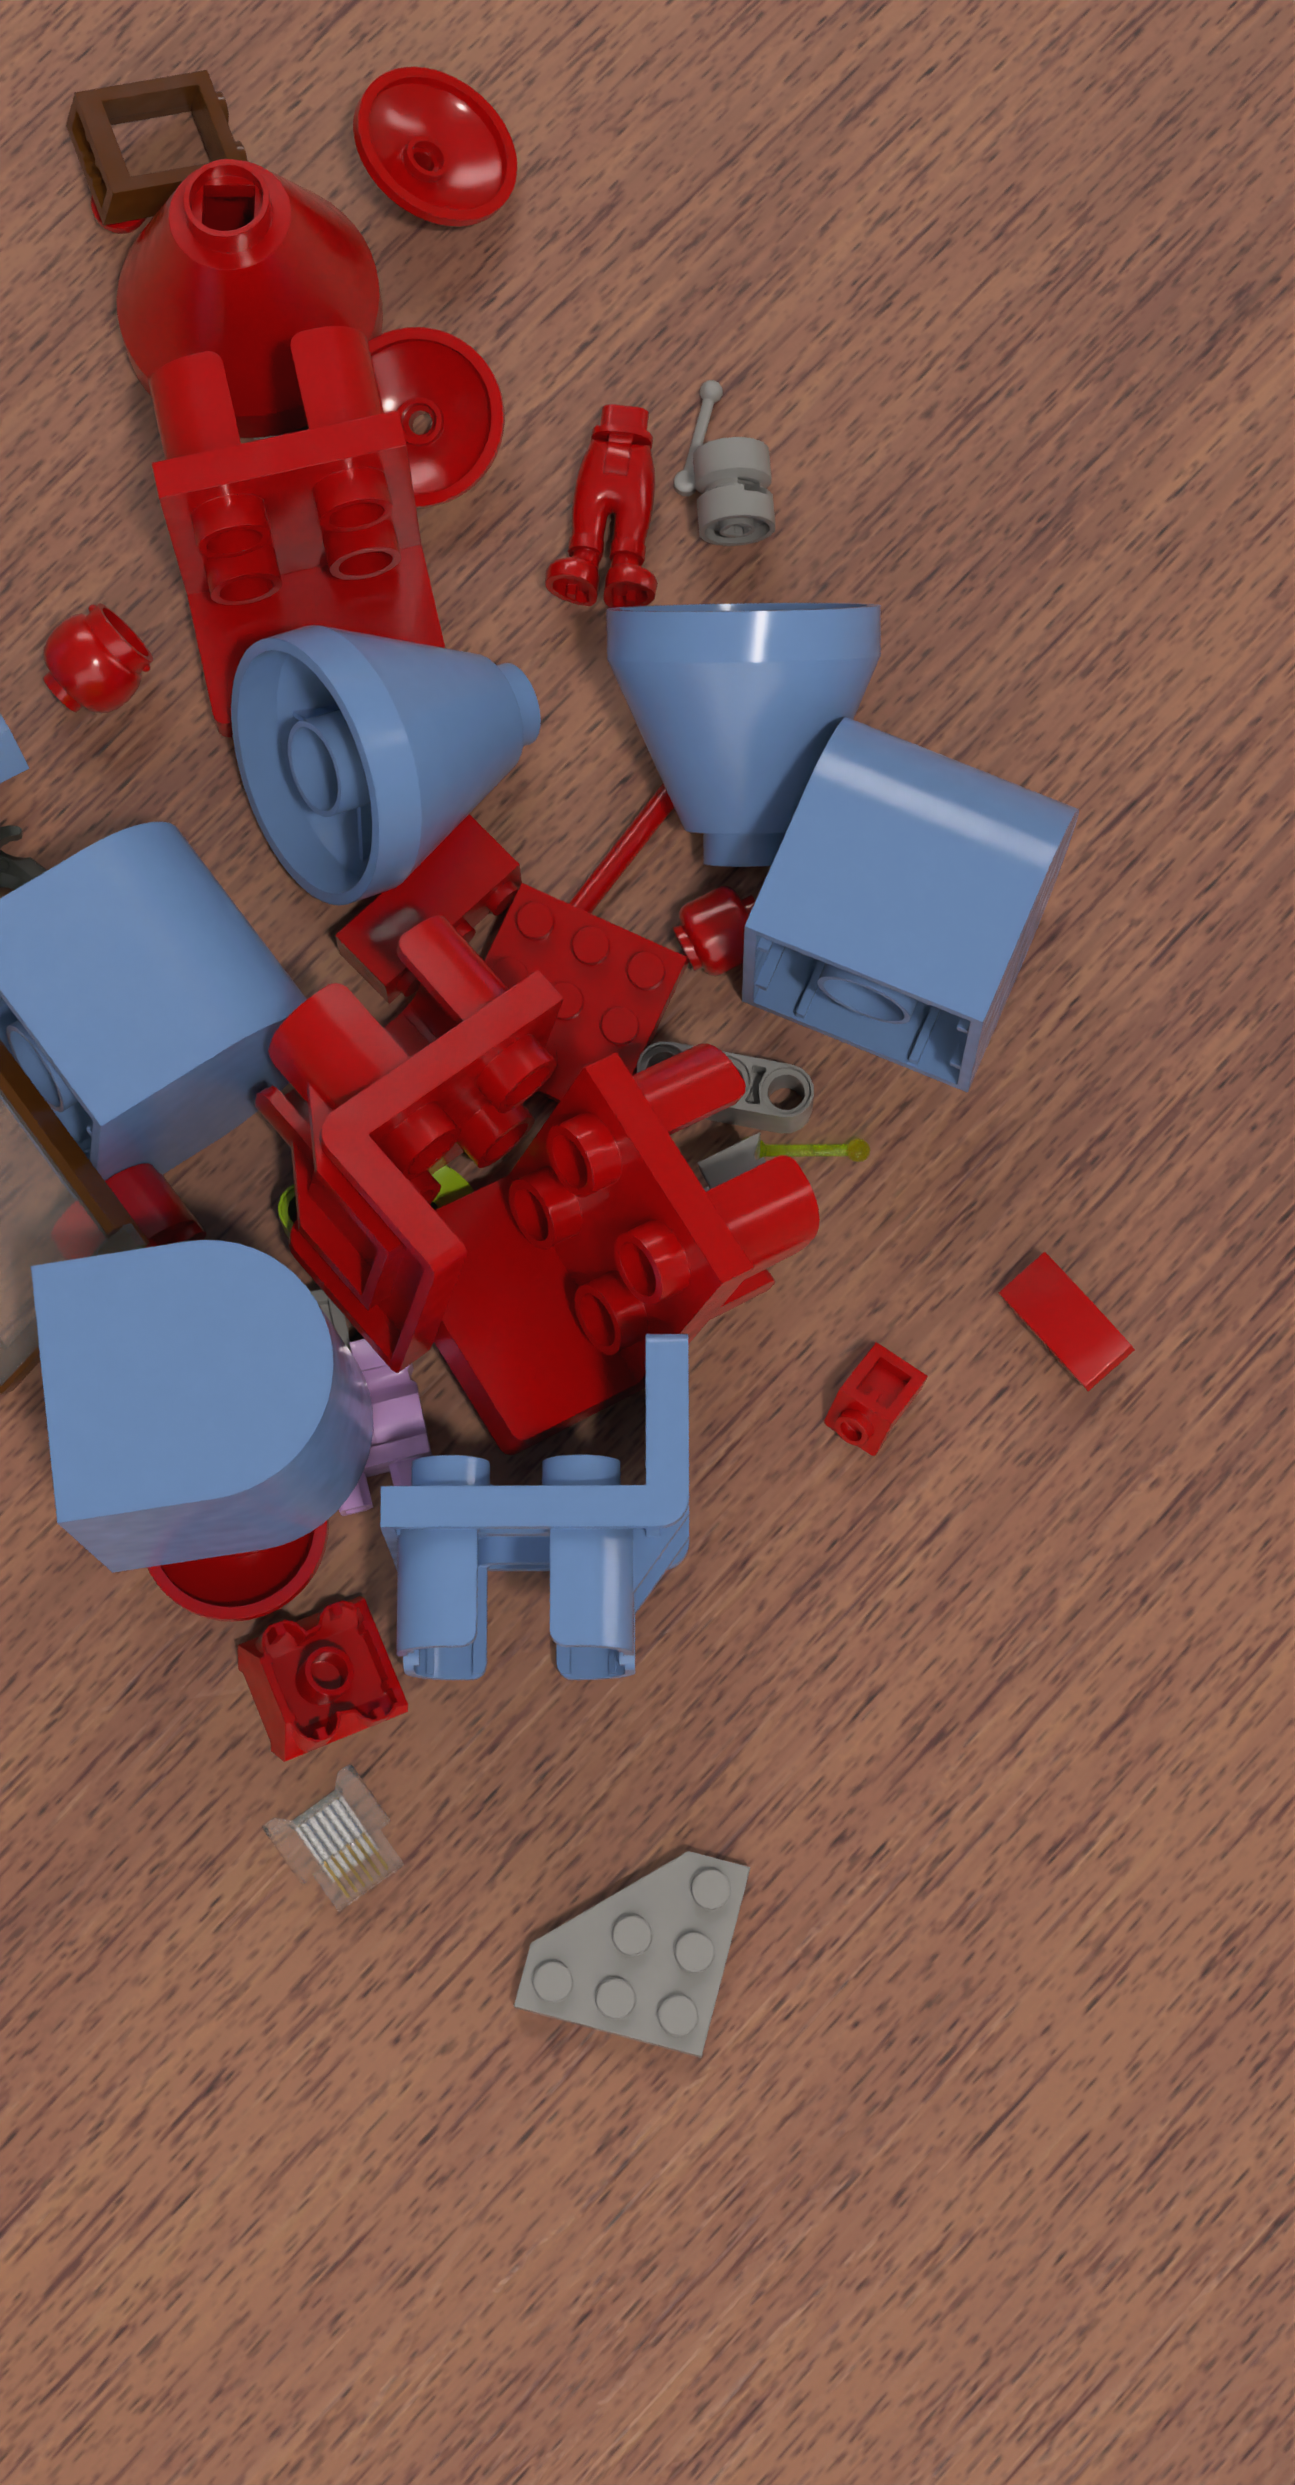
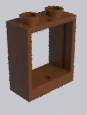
M207 70L74 93L66 127L103 225L155 216L182 181L192 172L207 164L130 177L111 125L191 111L211 162L221 159L248 161L244 146L240 141H234L229 128V112L226 99L222 92H215Z

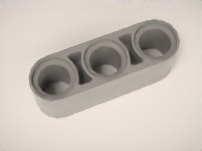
M657 1042L649 1045L638 1059L637 1073L694 1046L675 1042ZM723 1052L732 1061L744 1079L746 1091L735 1105L706 1118V1120L775 1133H793L802 1129L808 1123L813 1110L814 1085L810 1076L802 1068L788 1063ZM789 1088L796 1091L803 1101L796 1108L782 1110L775 1107L770 1102L769 1097L778 1089Z

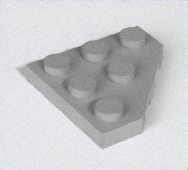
M687 1851L538 1938L530 1944L514 2007L702 2058L750 1867Z

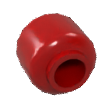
M721 886L681 907L679 911L680 924L672 929L685 956L688 957L693 971L703 968L709 975L719 976L743 964L744 929L755 904V899L752 895L741 900L734 889L729 886Z

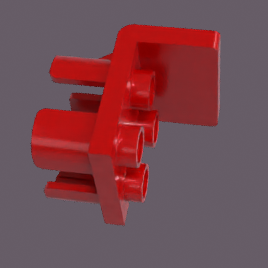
M318 327L300 331L291 339L290 348L307 419V430L241 444L223 360L215 352L205 351L175 359L156 370L149 380L165 460L152 463L159 500L188 597L213 717L218 732L224 737H233L231 701L237 667L246 650L253 643L261 639L304 626L318 625L445 648L421 544L408 451L399 410L384 413L367 337L362 331L352 327Z
M442 915L433 916L422 921L405 932L399 940L397 955L419 980L420 986L410 1004L385 1027H382L346 986L339 983L325 986L304 1001L285 1019L273 1035L268 1052L273 1064L294 1089L283 1095L272 1085L260 1091L255 1099V1107L291 1147L297 1208V1220L293 1224L289 1235V1248L292 1255L395 1373L401 1372L431 1349L467 1256V1250L463 1242L430 1206L441 1189L440 1183L432 1174L463 1152L470 1157L478 1168H485L505 1156L527 1135L535 1122V1118L523 1104L549 1079L557 1066V1061L545 1049V1046L564 999L539 970H536L509 989Z
M707 1043L698 1044L634 1075L630 1074L617 1052L585 1066L508 1176L435 1210L463 1242L467 1250V1256L435 1336L434 1343L495 1442L505 1454L515 1455L646 1387V1334H688L689 1345L709 1320L768 1291L776 1281L767 1268L798 1253L817 1235L820 1222L817 1200L807 1177L793 1158L786 1155L777 1156L705 1191L670 1135L735 1105L746 1091L744 1079L732 1061L717 1047Z

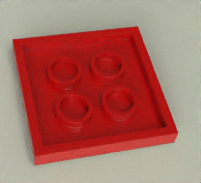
M521 883L485 958V963L509 989L536 970H539L564 998L545 1049L557 1061V1066L549 1079L536 1091V1093L559 1103L585 1066L615 1052L618 1053L631 1075L637 1073L638 1059L641 1053L650 1045L689 960L688 957Z

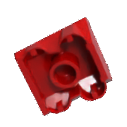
M362 1596L349 1601L342 1600L327 1605L321 1612L296 1622L283 1620L271 1624L259 1637L237 1645L238 1670L243 1673L271 1742V1752L283 1762L408 1712L407 1700L367 1602Z

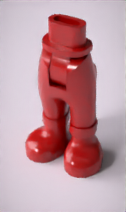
M616 404L605 405L602 408L600 425L592 429L591 442L582 459L575 484L572 503V536L569 538L567 550L570 557L553 561L545 574L546 588L560 599L581 606H592L596 603L599 589V563L603 557L605 544L603 541L607 518L612 513L615 515L614 538L611 543L609 556L612 563L606 575L603 595L604 602L609 608L647 606L655 599L658 585L657 579L651 571L641 567L645 561V541L652 518L655 494V468L651 453L653 436L647 431L649 412L644 408Z

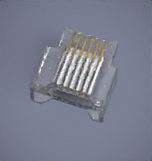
M352 1764L347 1765L337 1773L335 1790L294 1820L273 1818L262 1826V1829L299 1882L303 1885L312 1878H315L339 1912L405 1865L381 1832V1829L389 1824L391 1819Z

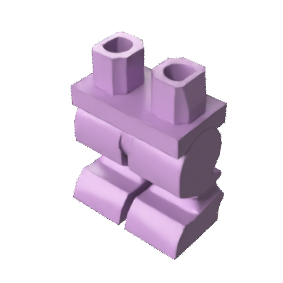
M365 1339L349 1342L351 1353L365 1377L373 1407V1437L364 1471L348 1499L338 1509L341 1516L374 1508L366 1477L390 1472L394 1486H411L412 1461L432 1456L417 1383L412 1381L411 1377L414 1370L413 1363L401 1372L395 1373Z

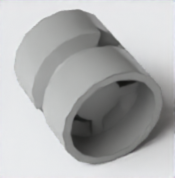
M746 437L721 438L699 446L693 452L695 489L701 494L697 499L699 537L705 542L723 546L747 545L770 537L775 532L773 494L767 489L771 485L769 447L762 441Z

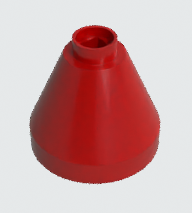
M235 159L216 160L205 164L188 175L136 238L124 261L118 281L117 315L120 331L130 364L147 393L151 396L149 380L153 373L163 365L187 355L205 351L215 352L223 360L240 438L280 435L308 425L290 348L291 339L296 333L325 326H347L362 331L368 341L382 334L383 307L376 265L364 237L356 226L329 201L248 161Z

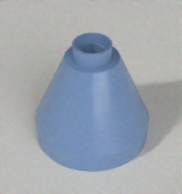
M728 603L633 606L606 609L607 660L684 830L693 833H703V864L728 867L771 866L823 750L839 723L845 717L854 719L881 656V605L861 603Z
M318 625L304 626L253 643L239 662L232 689L231 721L237 763L246 795L261 831L282 866L303 889L320 901L338 906L347 905L396 888L404 882L516 766L523 747L532 744L537 739L541 725L540 708L535 691L527 676L514 664L503 663L496 665L490 659L480 654Z

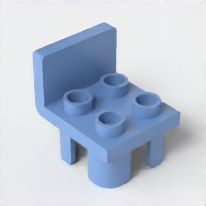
M646 1334V1485H621L620 1461L607 1456L563 1455L547 1458L542 1461L541 1486H494L490 1484V1462L488 1460L472 1456L439 1455L422 1457L412 1461L411 1486H381L380 1528L397 1569V1656H403V1668L406 1675L422 1679L458 1681L477 1680L484 1675L487 1669L488 1571H550V1634L552 1640L556 1643V1664L561 1676L568 1680H603L622 1678L635 1674V1615L664 1573L679 1565L686 1557L689 1549L688 1334Z

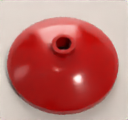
M402 67L380 75L368 86L359 99L354 113L353 133L360 159L380 190L407 212L435 224L455 227L469 226L492 217L510 197L517 178V156L514 143L499 114L483 96L466 83L435 69Z
M406 327L374 337L368 341L381 401L384 413L399 410L407 445L416 508L434 507L452 501L469 491L481 480L491 467L499 451L504 434L505 409L497 379L489 365L470 345L444 331L425 327ZM423 414L430 415L432 418L431 429L425 434H416L413 430L415 419Z
M329 1519L310 1533L277 1547L147 1568L161 1590L176 1604L193 1614L207 1619L229 1622L259 1618L280 1609L292 1601L309 1584L318 1570L326 1550Z

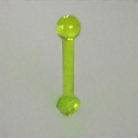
M860 1138L853 1139L849 1144L765 1145L760 1140L759 1159L780 1155L789 1157H849L852 1161L859 1163L869 1157L871 1149L870 1145Z

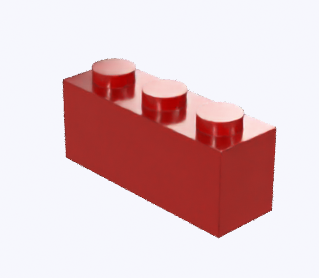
M469 814L404 882L396 888L382 892L335 935L339 953L389 1004L401 993L405 997L410 996L419 989L420 982L397 955V947L401 936L422 921L433 916L442 915L469 943L476 933L474 927L490 912L497 916L511 906L519 889L518 887L522 883L520 864Z

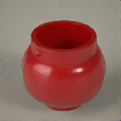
M99 603L98 605H90L87 615L83 613L74 614L60 623L50 634L43 651V659L49 669L43 680L51 692L73 712H78L83 706L94 713H109L117 710L135 694L141 683V672H148L150 670L149 664L153 661L151 652L131 627L113 610Z

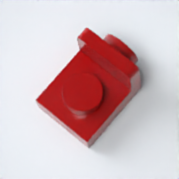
M876 1342L840 1387L824 1423L837 1432L847 1443L858 1446L868 1454L875 1456L882 1448L890 1430L922 1390L928 1376Z

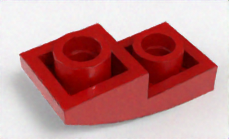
M1045 1251L998 1292L1006 1304L1043 1341L1049 1351L1088 1392L1135 1351L1127 1339Z

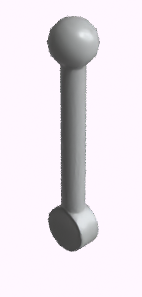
M715 380L704 382L700 388V396L703 402L685 467L674 478V488L681 496L688 497L696 492L693 452L703 445L714 403L718 402L723 395L722 386Z

